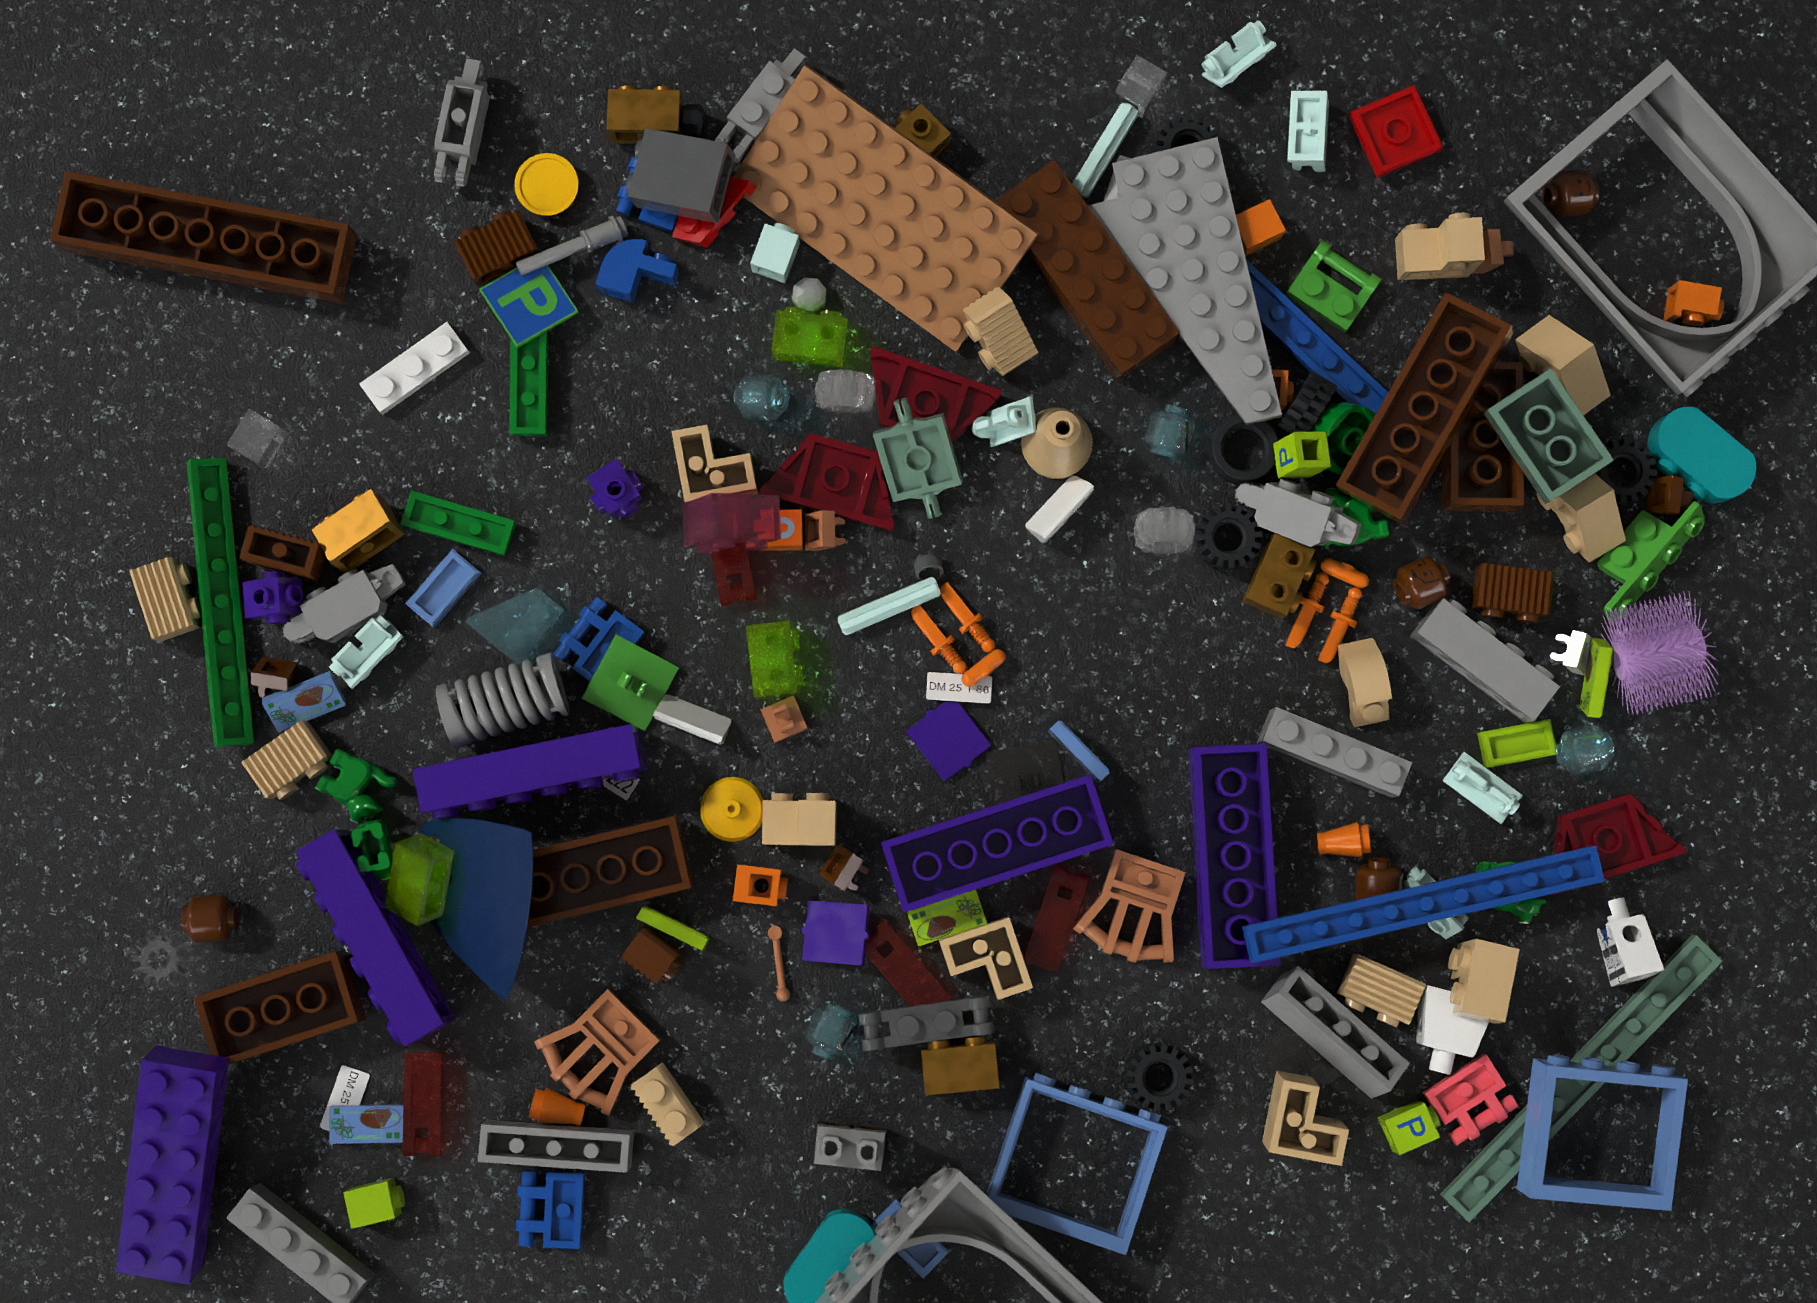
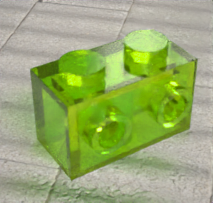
M785 307V311L776 310L771 352L773 360L844 368L848 318H841L842 314L835 311H821L820 315L806 314V310L799 307Z
M789 620L746 625L755 700L799 695L798 686H804L802 664L795 665L794 651L800 650L798 628L791 629Z
M422 833L396 842L392 855L393 862L390 880L387 885L388 892L385 908L416 926L443 916L454 851Z

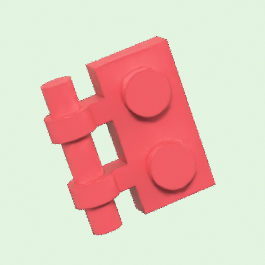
M1484 1053L1422 1092L1442 1124L1446 1125L1454 1119L1458 1121L1460 1127L1449 1133L1451 1140L1456 1146L1467 1139L1470 1141L1480 1136L1481 1130L1495 1121L1498 1124L1508 1118L1507 1114L1518 1107V1104L1511 1095L1500 1101L1495 1096V1093L1506 1087V1084L1487 1054ZM1484 1101L1487 1109L1471 1119L1467 1111Z

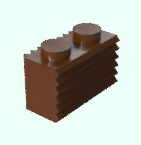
M511 210L502 211L491 219L493 223H489L481 228L479 226L470 227L460 233L461 239L454 241L477 286L516 268V262L540 253L518 210L513 213Z
M252 524L248 526L240 559L249 564L275 571H284L290 575L319 582L326 561V555L317 541L313 542L303 537L298 538L290 534L278 533L275 530L271 531L268 528L264 529L261 526L257 527Z
M1482 563L1475 568L1471 609L1481 610V617L1502 619L1503 613L1517 615L1516 621L1539 623V618L1550 615L1554 572Z
M648 927L640 930L622 954V961L627 960L628 965H634V970L639 969L640 974H646V979L651 978L652 983H658L662 980L668 983L672 981L683 966V963L679 961L683 953Z

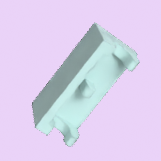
M1291 91L1288 162H1292V167L1295 170L1300 171L1302 166H1312L1315 172H1325L1329 111L1327 91Z

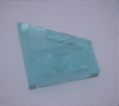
M536 587L469 617L465 623L520 667L523 660L530 656L566 611Z

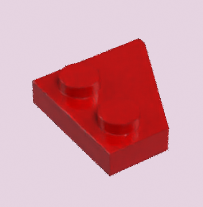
M730 177L719 222L714 223L678 216L672 238L678 242L708 248L718 236L721 227L727 224L736 214L733 210L735 205L745 193L751 196L755 191L756 185L748 180Z

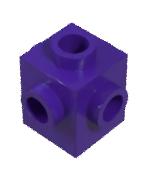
M617 459L586 478L595 491V494L591 495L590 498L601 515L608 511L613 519L618 516L624 519L640 508L638 503L643 501V498L638 491L643 489L644 486L633 469L626 473ZM621 489L618 495H613L615 490Z
M284 571L264 572L263 579L243 582L245 618L266 619L267 624H284L287 621L289 622V616L303 613L300 605L303 604L301 578L286 577Z

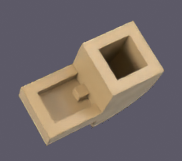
M1369 638L1338 645L1340 675L1348 689L1350 720L1353 726L1359 727L1390 720L1388 700L1392 699L1391 686L1383 656L1375 640Z

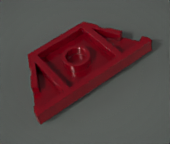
M874 346L871 347L870 355L879 423L882 427L889 428L899 422L893 402L898 399L908 398L913 418H927L944 414L953 444L972 426L978 417H981L1001 397L1002 390Z
M810 433L792 456H789L782 463L780 469L759 490V495L816 511H835V516L891 532L894 528L879 454L877 451Z
M1625 794L1559 815L1553 854L1596 845L1604 879L1684 854L1686 851L1680 843H1676L1662 829L1663 826L1653 816H1650L1643 809V805L1632 794ZM1561 891V892L1553 893V894H1550V895H1556V894H1560V893H1563V892H1566V891Z

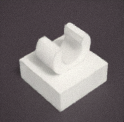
M1575 630L1572 631L1571 638L1565 634L1556 635L1555 639L1559 643L1567 644V650L1563 654L1551 653L1550 657L1555 662L1563 664L1572 673L1585 676L1591 637L1587 633Z

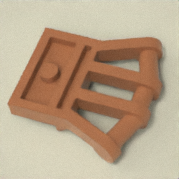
M1115 849L1100 896L1077 921L1073 930L1079 935L1083 932L1102 948L1103 953L1112 955L1114 952L1126 956V961L1136 963L1137 960L1163 959L1164 963L1173 962L1171 917L1186 872ZM1110 898H1114L1119 901L1107 934L1093 923L1092 920ZM1128 904L1143 908L1131 943L1118 939ZM1152 913H1159L1161 915L1162 944L1142 946Z
M608 988L575 1023L534 1042L537 1049H542L552 1072L550 1076L556 1082L560 1080L570 1090L569 1095L574 1100L579 1099L601 1108V1113L610 1116L627 1074L661 1039ZM581 1030L587 1038L563 1062L555 1042ZM595 1044L605 1056L580 1080L570 1069ZM612 1062L619 1068L608 1095L589 1088L591 1083Z

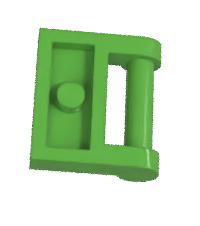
M1322 240L1285 295L1345 333L1380 283L1381 278L1374 273L1370 276L1329 249L1331 245ZM1320 261H1323L1362 287L1359 294L1356 295L1318 270L1316 267Z

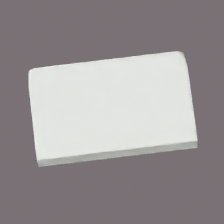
M1070 476L1026 523V529L1042 544L1046 543L1092 494L1094 486L1077 476Z
M671 695L663 697L653 714L654 718L660 722L719 745L724 743L732 723L730 718Z

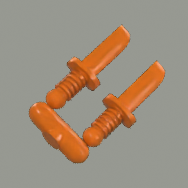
M1325 558L1320 564L1323 572L1316 575L1315 582L1312 583L1313 585L1310 588V592H1308L1307 598L1302 597L1300 600V604L1303 605L1285 645L1290 648L1298 647L1306 635L1315 612H1323L1324 606L1319 603L1320 599H1322L1321 596H1323L1326 590L1325 586L1329 583V576L1327 575L1329 574L1355 586L1348 591V597L1345 598L1346 600H1344L1343 607H1341L1342 610L1339 611L1340 613L1333 611L1330 616L1335 619V622L1318 658V661L1329 663L1337 654L1338 645H1341L1348 627L1355 628L1357 621L1352 619V614L1355 613L1354 611H1356L1359 604L1358 600L1362 597V592L1359 588L1367 587L1369 578L1365 573L1356 570L1349 564L1338 562L1332 558Z
M946 582L940 587L941 597L963 624L959 631L962 634L969 631L971 636H974L973 638L976 639L975 641L981 645L982 649L985 652H990L987 656L967 670L966 663L961 660V656L959 657L957 651H954L955 649L950 645L955 641L954 637L950 635L946 638L920 605L915 606L911 610V614L915 623L934 645V648L930 650L933 656L941 653L945 661H948L947 663L950 664L949 666L953 667L955 673L963 674L961 677L962 683L967 687H972L1005 661L1006 655L1004 651L995 649L994 640L990 638V635L985 632L986 630L979 623L983 616L980 613L974 616L954 589Z

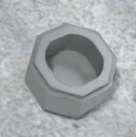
M804 277L793 287L792 302L801 313L815 314L825 306L826 288L818 279Z

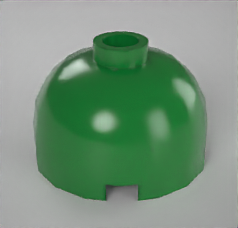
M1340 402L1327 406L1322 411L1309 432L1326 431L1331 467L1327 470L1342 475L1376 415L1370 408L1358 404Z

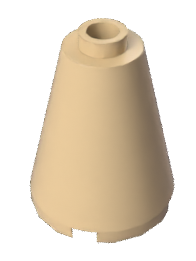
M1049 408L1037 413L1035 422L1036 433L1021 438L1022 454L1027 463L1037 474L1050 479L1067 478L1075 474L1087 463L1092 451V435L1087 423L1078 414L1065 408Z

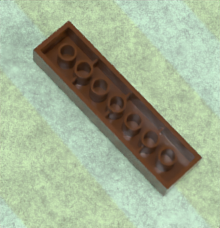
M65 171L50 236V241L65 252L341 304L344 301L357 240V234L349 224L69 171Z

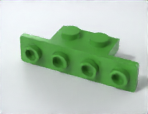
M1694 501L1672 527L1642 510L1624 531L1626 541L1606 552L1598 561L1599 570L1623 584L1604 607L1607 620L1608 617H1610L1611 621L1613 618L1614 626H1616L1614 620L1616 611L1620 615L1622 608L1621 615L1622 612L1625 614V607H1627L1630 615L1631 608L1634 610V604L1639 597L1655 586L1661 571L1667 564L1671 565L1678 559L1683 545L1690 537L1694 538L1700 533L1705 520L1701 504Z

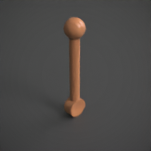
M771 926L768 930V936L773 941L779 987L776 997L779 1001L785 1002L790 998V991L786 988L781 954L780 938L782 936V929L779 926Z

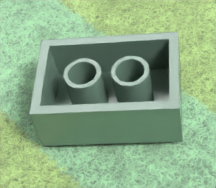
M1551 368L1484 413L1545 504L1614 461Z

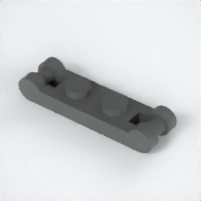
M989 995L859 1013V1025H863L865 1039H862L863 1051L994 1033L993 1021H989L987 1009L991 1007ZM973 1010L974 1023L964 1024L962 1011ZM889 1021L891 1035L880 1036L878 1023Z

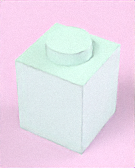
M775 223L774 226L764 224L750 262L752 272L786 283L800 245L799 235L794 234L795 230L781 223Z

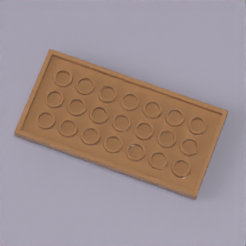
M808 65L803 66L732 177L748 180L756 185L755 191L751 196L745 193L743 196L745 199L778 223L793 228L795 230L794 234L799 235L801 240L955 352L960 350L969 337L963 325L968 321L963 308L969 306L970 303H974L976 299H981L982 295H987L989 291H993L996 287L1002 289L1040 234Z

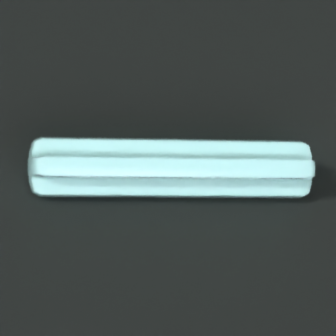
M1120 104L1072 183L1082 198L1090 196L1138 117V110L1131 104Z
M934 577L926 578L837 617L838 623L844 635L852 634L941 595L939 586Z

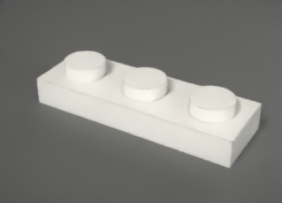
M446 322L359 384L378 411L383 415L470 352L449 323Z

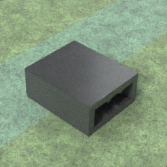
M645 128L643 139H640L636 145L635 157L637 162L634 173H631L627 180V197L637 208L718 223L736 155L727 143Z

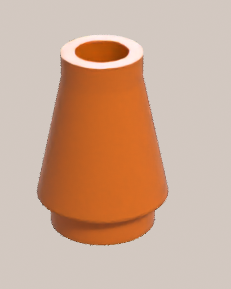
M1358 822L1327 832L1317 833L1319 855L1331 854L1362 858V854L1371 853L1368 824L1359 825Z
M547 1087L545 1091L536 1089L530 1107L529 1118L536 1119L537 1123L573 1124L580 1126L585 1104L578 1103Z

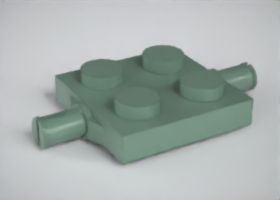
M908 398L898 399L893 404L895 405L899 422L892 427L877 430L873 433L892 501L896 502L908 498L923 499L927 518H933L934 515L938 517L942 515L936 495L944 489L959 486L963 483L944 414L927 418H913Z

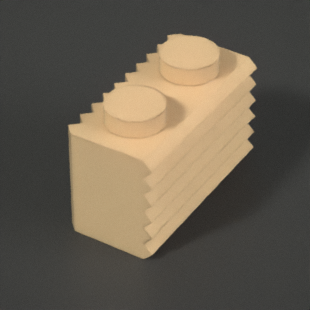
M994 288L987 295H982L981 299H976L974 303H970L969 306L963 308V312L968 320L963 324L970 338L974 342L979 341L983 349L978 352V355L988 370L994 368L1000 375L1004 376L1038 354V350L1027 328L1024 326L1016 306L1013 304L1010 296L1001 288Z
M166 557L165 559H160L129 571L153 640L161 642L201 628L199 618H201L200 603L196 597H192L188 584L192 583V578L185 563H180L178 559L173 557Z
M301 720L241 763L266 798L274 799L278 797L279 800H283L298 789L296 783L305 776L313 779L323 773L328 768L325 762L332 758V754L312 725L307 721Z
M1353 953L1336 994L1345 997L1344 1005L1362 1013L1365 1007L1379 1012L1377 1020L1397 1028L1399 1022L1408 1025L1411 1023L1426 984L1362 955Z
M663 1062L631 1084V1090H636L635 1096L640 1097L639 1102L644 1103L643 1108L648 1109L649 1115H653L652 1120L657 1121L656 1127H661L660 1133H665L664 1139H669V1145H676L703 1125L704 1121Z

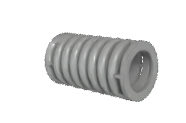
M550 652L536 658V667L533 666L531 660H523L521 664L530 698L518 664L512 663L508 666L516 701L506 670L503 667L496 668L495 678L502 697L503 706L499 699L492 673L490 671L483 672L481 680L489 702L490 711L487 707L479 678L476 675L469 676L468 686L477 716L473 710L465 682L462 679H457L454 682L455 689L451 690L449 685L445 683L437 685V704L451 745L454 748H459L474 743L476 739L486 740L489 734L496 737L500 736L502 731L513 732L516 726L524 729L527 728L529 722L534 725L540 724L543 717L547 720H554L557 716V711L564 716L570 715L565 686L554 655ZM537 676H539L541 688L539 686ZM458 699L463 721L457 711V708L453 700Z

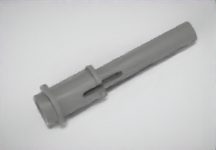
M609 216V221L580 231L581 236L522 259L516 262V266L522 276L587 249L588 253L615 241L621 243L623 238L628 236L626 226L620 216L616 218Z

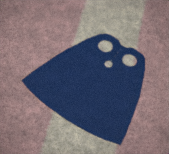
M436 819L423 824L419 834L420 864L415 869L412 891L414 898L426 918L456 955L486 985L506 1001L516 977L528 924L533 875L532 832L477 819ZM433 834L439 837L442 845L441 854L437 858L431 856L427 848L428 838ZM446 871H450L452 874V882L450 884L446 882L444 877ZM424 877H430L436 887L435 897L431 900L426 899L422 893L421 883Z

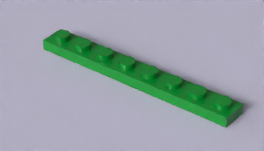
M226 458L189 459L186 463L214 748L254 744L227 462Z

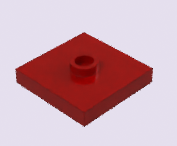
M1415 85L1353 110L1348 115L1377 179L1437 154L1444 149Z

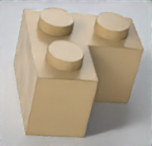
M1455 213L1449 215L1448 219H1445L1438 228H1427L1426 224L1407 225L1395 238L1398 280L1469 277L1485 260L1482 217L1471 218L1470 213Z
M1548 315L1515 339L1520 352L1518 360L1523 362V368L1529 373L1534 371L1539 376L1551 368L1583 415L1611 396L1594 344L1552 316Z
M708 425L671 431L684 502L688 508L758 495L750 453L715 459Z
M1595 473L1547 504L1536 493L1541 505L1546 510L1552 509L1564 525L1566 534L1563 538L1569 550L1574 554L1578 552L1588 562L1593 561L1626 541L1614 489Z
M772 793L771 800H763L762 844L836 846L837 802L829 801L830 795L827 793H807L806 800L793 801V794Z
M1009 917L939 940L951 976L985 965L998 1000L1033 988Z
M1480 939L1458 943L1457 948L1452 949L1448 962V968L1452 970L1451 979L1459 981L1454 982L1450 994V1003L1454 1004L1453 1013L1495 1024L1505 1023L1520 949Z
M1276 1071L1262 1142L1270 1153L1342 1166L1349 1129L1340 1119L1314 1115L1320 1086L1312 1077Z

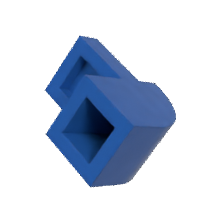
M631 239L615 245L606 254L595 285L601 294L633 303L641 276L676 286L680 272L677 264L673 263L671 257L660 253H653L652 257L648 256L650 248L646 240Z

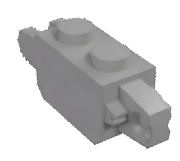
M795 48L783 63L778 60L774 63L769 61L728 114V123L715 141L728 144L736 133L743 137V140L733 151L736 155L734 162L740 163L748 154L803 66L806 65V56Z
M467 58L462 77L455 76V79L449 80L446 85L435 136V150L438 153L434 171L435 182H444L448 173L449 161H457L459 164L455 175L456 186L464 187L468 181L471 164L476 165L490 100L487 92L488 84L482 81L484 66L481 61Z
M1281 478L1279 482L1266 483V485L1256 482L1244 483L1236 489L1238 502L1256 509L1254 518L1259 527L1310 547L1315 545L1321 546L1330 541L1352 545L1355 544L1362 524L1342 513V506L1332 503L1334 497L1319 491H1313L1312 495L1300 491L1301 485L1288 479Z
M394 564L370 573L364 570L360 572L357 569L351 570L338 578L339 584L328 590L326 587H322L306 596L307 602L300 605L303 613L292 618L291 622L287 621V624H284V628H282L283 637L289 639L290 642H295V644L305 643L306 640L310 641L315 637L336 643L364 627L372 617L376 619L380 614L384 616L388 606L385 600L406 583Z

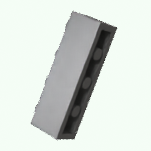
M1443 598L1435 602L1410 636L1524 723L1535 721L1560 688L1558 684L1552 681L1554 675L1540 665L1534 667L1523 659L1525 657L1524 652L1511 643L1505 645L1495 638L1496 632L1489 625L1482 621L1476 623L1466 616V608L1453 599L1447 601Z
M1278 707L1269 710L1257 741L1258 744H1267V748L1390 798L1400 795L1412 762Z
M1299 966L1280 975L1261 1001L1371 1099L1390 1092L1410 1064Z
M487 1120L481 1124L478 1162L627 1173L632 1165L634 1130Z
M262 1183L249 1188L226 1218L332 1303H353L375 1275L372 1270Z

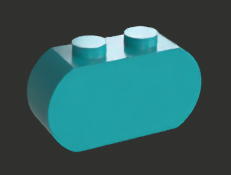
M1678 408L1659 419L1650 430L1647 445L1651 451L1649 453L1650 457L1655 458L1657 462V468L1666 476L1673 475L1684 478V490L1692 492L1695 500H1703L1705 503L1710 504L1722 503L1741 495L1753 483L1756 475L1754 454L1699 408Z
M846 1208L836 1209L827 1214L785 1273L784 1292L789 1303H815L825 1292L824 1285L836 1271L842 1273L851 1263L849 1259L855 1249L862 1243L868 1244L876 1236L872 1223L866 1216L856 1210Z

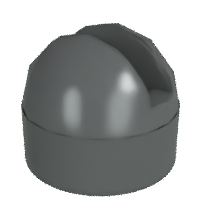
M928 551V554L922 555L920 553L916 557L914 571L917 580L922 581L929 577H934L935 580H938L943 576V564L941 558L936 553Z

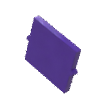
M945 701L933 711L927 710L926 716L906 731L944 782L964 766L970 767L971 761L991 746L962 706L956 701Z
M808 900L806 925L802 928V933L805 934L802 960L864 966L866 942L871 936L867 932L870 905Z

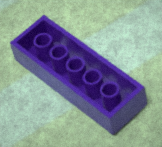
M629 724L413 769L420 812L432 814L433 819H449L461 816L460 809L468 808L469 812L475 811L477 813L496 809V802L505 800V804L517 805L533 801L532 794L541 793L542 797L550 798L568 794L567 787L577 785L578 789L582 790L603 787V780L614 778V782L618 781V783L640 779L639 772L647 771L639 728Z
M1267 744L1188 749L1201 967L1215 969L1280 965V957L1250 963L1242 928L1245 925L1277 918Z
M1090 774L883 841L881 845L903 913L1114 845Z
M333 829L296 850L295 852L299 858L296 866L300 874L306 881L311 879L317 893L314 894V898L318 906L324 913H330L335 922V925L332 926L333 933L341 945L347 944L354 956L350 958L351 965L360 978L365 976L371 990L368 991V995L378 1010L383 1008L390 1021L386 1023V1027L396 1043L401 1041L405 1047L419 1042L455 1021L456 1019L377 877L371 874L370 871H359L357 858L362 856L360 847H354L351 831Z
M155 1046L141 1060L117 1257V1273L190 1285L203 1268L230 1058Z

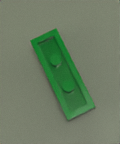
M548 331L519 348H516L510 339L509 434L511 436H547Z
M411 491L400 525L506 557L517 522Z

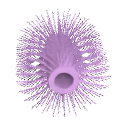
M1669 595V604L1667 601L1665 602V614L1664 611L1663 614L1661 612L1663 605L1661 600H1659V604L1661 603L1660 609L1657 604L1653 610L1655 620L1652 615L1651 603L1649 619L1646 615L1648 606L1645 608V622L1641 609L1638 612L1640 622L1638 621L1637 613H1634L1635 619L1634 616L1633 619L1631 617L1629 624L1627 609L1623 615L1625 625L1623 624L1622 615H1619V624L1615 620L1617 631L1615 630L1612 618L1611 623L1615 636L1612 627L1610 629L1607 625L1612 638L1610 642L1613 648L1612 664L1616 673L1615 679L1616 677L1619 678L1618 692L1620 680L1622 683V706L1623 686L1626 703L1629 696L1631 705L1629 687L1632 697L1631 709L1634 703L1632 693H1634L1636 706L1639 699L1640 710H1642L1644 703L1642 695L1644 694L1646 709L1650 703L1648 693L1651 698L1653 692V696L1655 694L1656 700H1659L1657 688L1660 700L1664 697L1663 688L1665 696L1668 697L1667 690L1668 693L1669 690L1671 692L1669 701H1671L1673 695L1675 702H1677V695L1680 697L1681 693H1683V685L1689 697L1692 695V691H1694L1693 694L1696 693L1697 685L1699 688L1698 692H1700L1701 687L1703 688L1700 674L1703 684L1705 682L1702 670L1706 682V676L1711 682L1705 667L1706 665L1710 671L1711 668L1705 660L1710 663L1706 656L1711 655L1707 653L1706 646H1715L1705 644L1704 638L1708 635L1703 637L1701 633L1703 627H1701V631L1699 629L1700 614L1698 626H1696V606L1693 623L1691 601L1690 612L1686 601L1684 608L1685 617L1682 605H1679L1677 611L1676 604L1678 600L1674 606ZM1666 604H1667V607H1668V611H1669L1670 617L1668 616V613H1667ZM1686 606H1687V611H1688L1689 620H1688V617H1687V614H1686ZM1685 678L1688 682L1689 691L1685 682Z

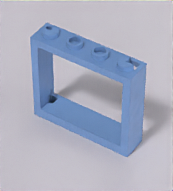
M1554 1054V1056L1548 1055V1059L1533 1058L1517 1190L1531 1199L1671 1211L1688 1079L1674 1073V1067H1666L1660 1064H1652V1069H1641L1638 1063L1622 1060L1617 1061V1066L1605 1065L1604 1060L1591 1057H1582V1063L1570 1062V1057ZM1556 1078L1663 1088L1651 1186L1544 1177Z
M1035 1073L1034 1079L1025 1076L986 1195L1007 1215L1126 1255L1167 1131V1126L1159 1122L1161 1115L1141 1108L1138 1114L1124 1110L1126 1103L1109 1097H1105L1104 1102L1089 1098L1091 1091L1074 1085H1070L1069 1090L1056 1087V1079L1039 1073ZM1033 1092L1149 1131L1117 1232L1000 1192Z

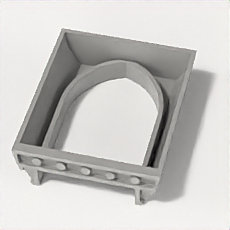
M1668 59L1504 200V204L1676 395L1683 393L1688 397L1704 383L1702 380L1722 368L1730 360L1729 357L1738 350H1742L1757 337L1756 333L1772 324L1783 314L1785 308L1791 303L1794 304L1808 293L1810 289L1806 284L1814 277L1817 278V223ZM1629 114L1713 206L1726 223L1735 240L1742 266V293L1732 323L1708 328L1686 327L1666 322L1642 310L1618 289L1534 194Z
M947 1167L931 1175L919 1189L913 1187L907 1192L901 1201L902 1207L893 1217L891 1215L886 1216L879 1223L875 1230L877 1235L868 1244L862 1243L855 1249L849 1259L851 1263L842 1273L836 1271L824 1285L825 1292L815 1302L878 1303V1290L883 1268L893 1254L923 1243L955 1242L980 1248L1003 1260L1050 1303H1102L960 1170Z

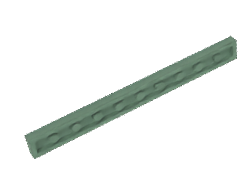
M1691 935L1663 964L1664 970L1651 976L1576 1053L1570 1062L1582 1063V1057H1591L1604 1060L1605 1065L1617 1066V1061H1627L1723 961L1697 935ZM1556 1078L1549 1140L1605 1082ZM1527 1105L1440 1193L1467 1222L1470 1223L1519 1172Z

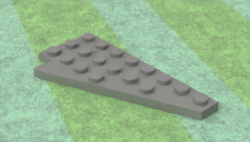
M1218 137L1112 163L1120 198L1088 205V207L1180 332V337L1244 423L1249 425L1282 417Z

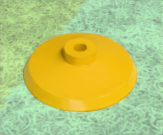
M541 153L530 157L520 166L514 185L518 200L527 210L538 215L549 216L564 211L572 204L577 195L579 183L577 173L568 160L557 154Z
M739 777L722 778L709 786L702 797L700 804L702 822L705 828L720 840L737 842L747 839L762 824L763 797L758 788L746 779Z

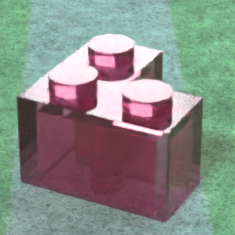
M711 493L682 504L684 547H697V553H718L719 549L734 548V543H746V549L761 550L767 549L768 543L781 539L779 495Z

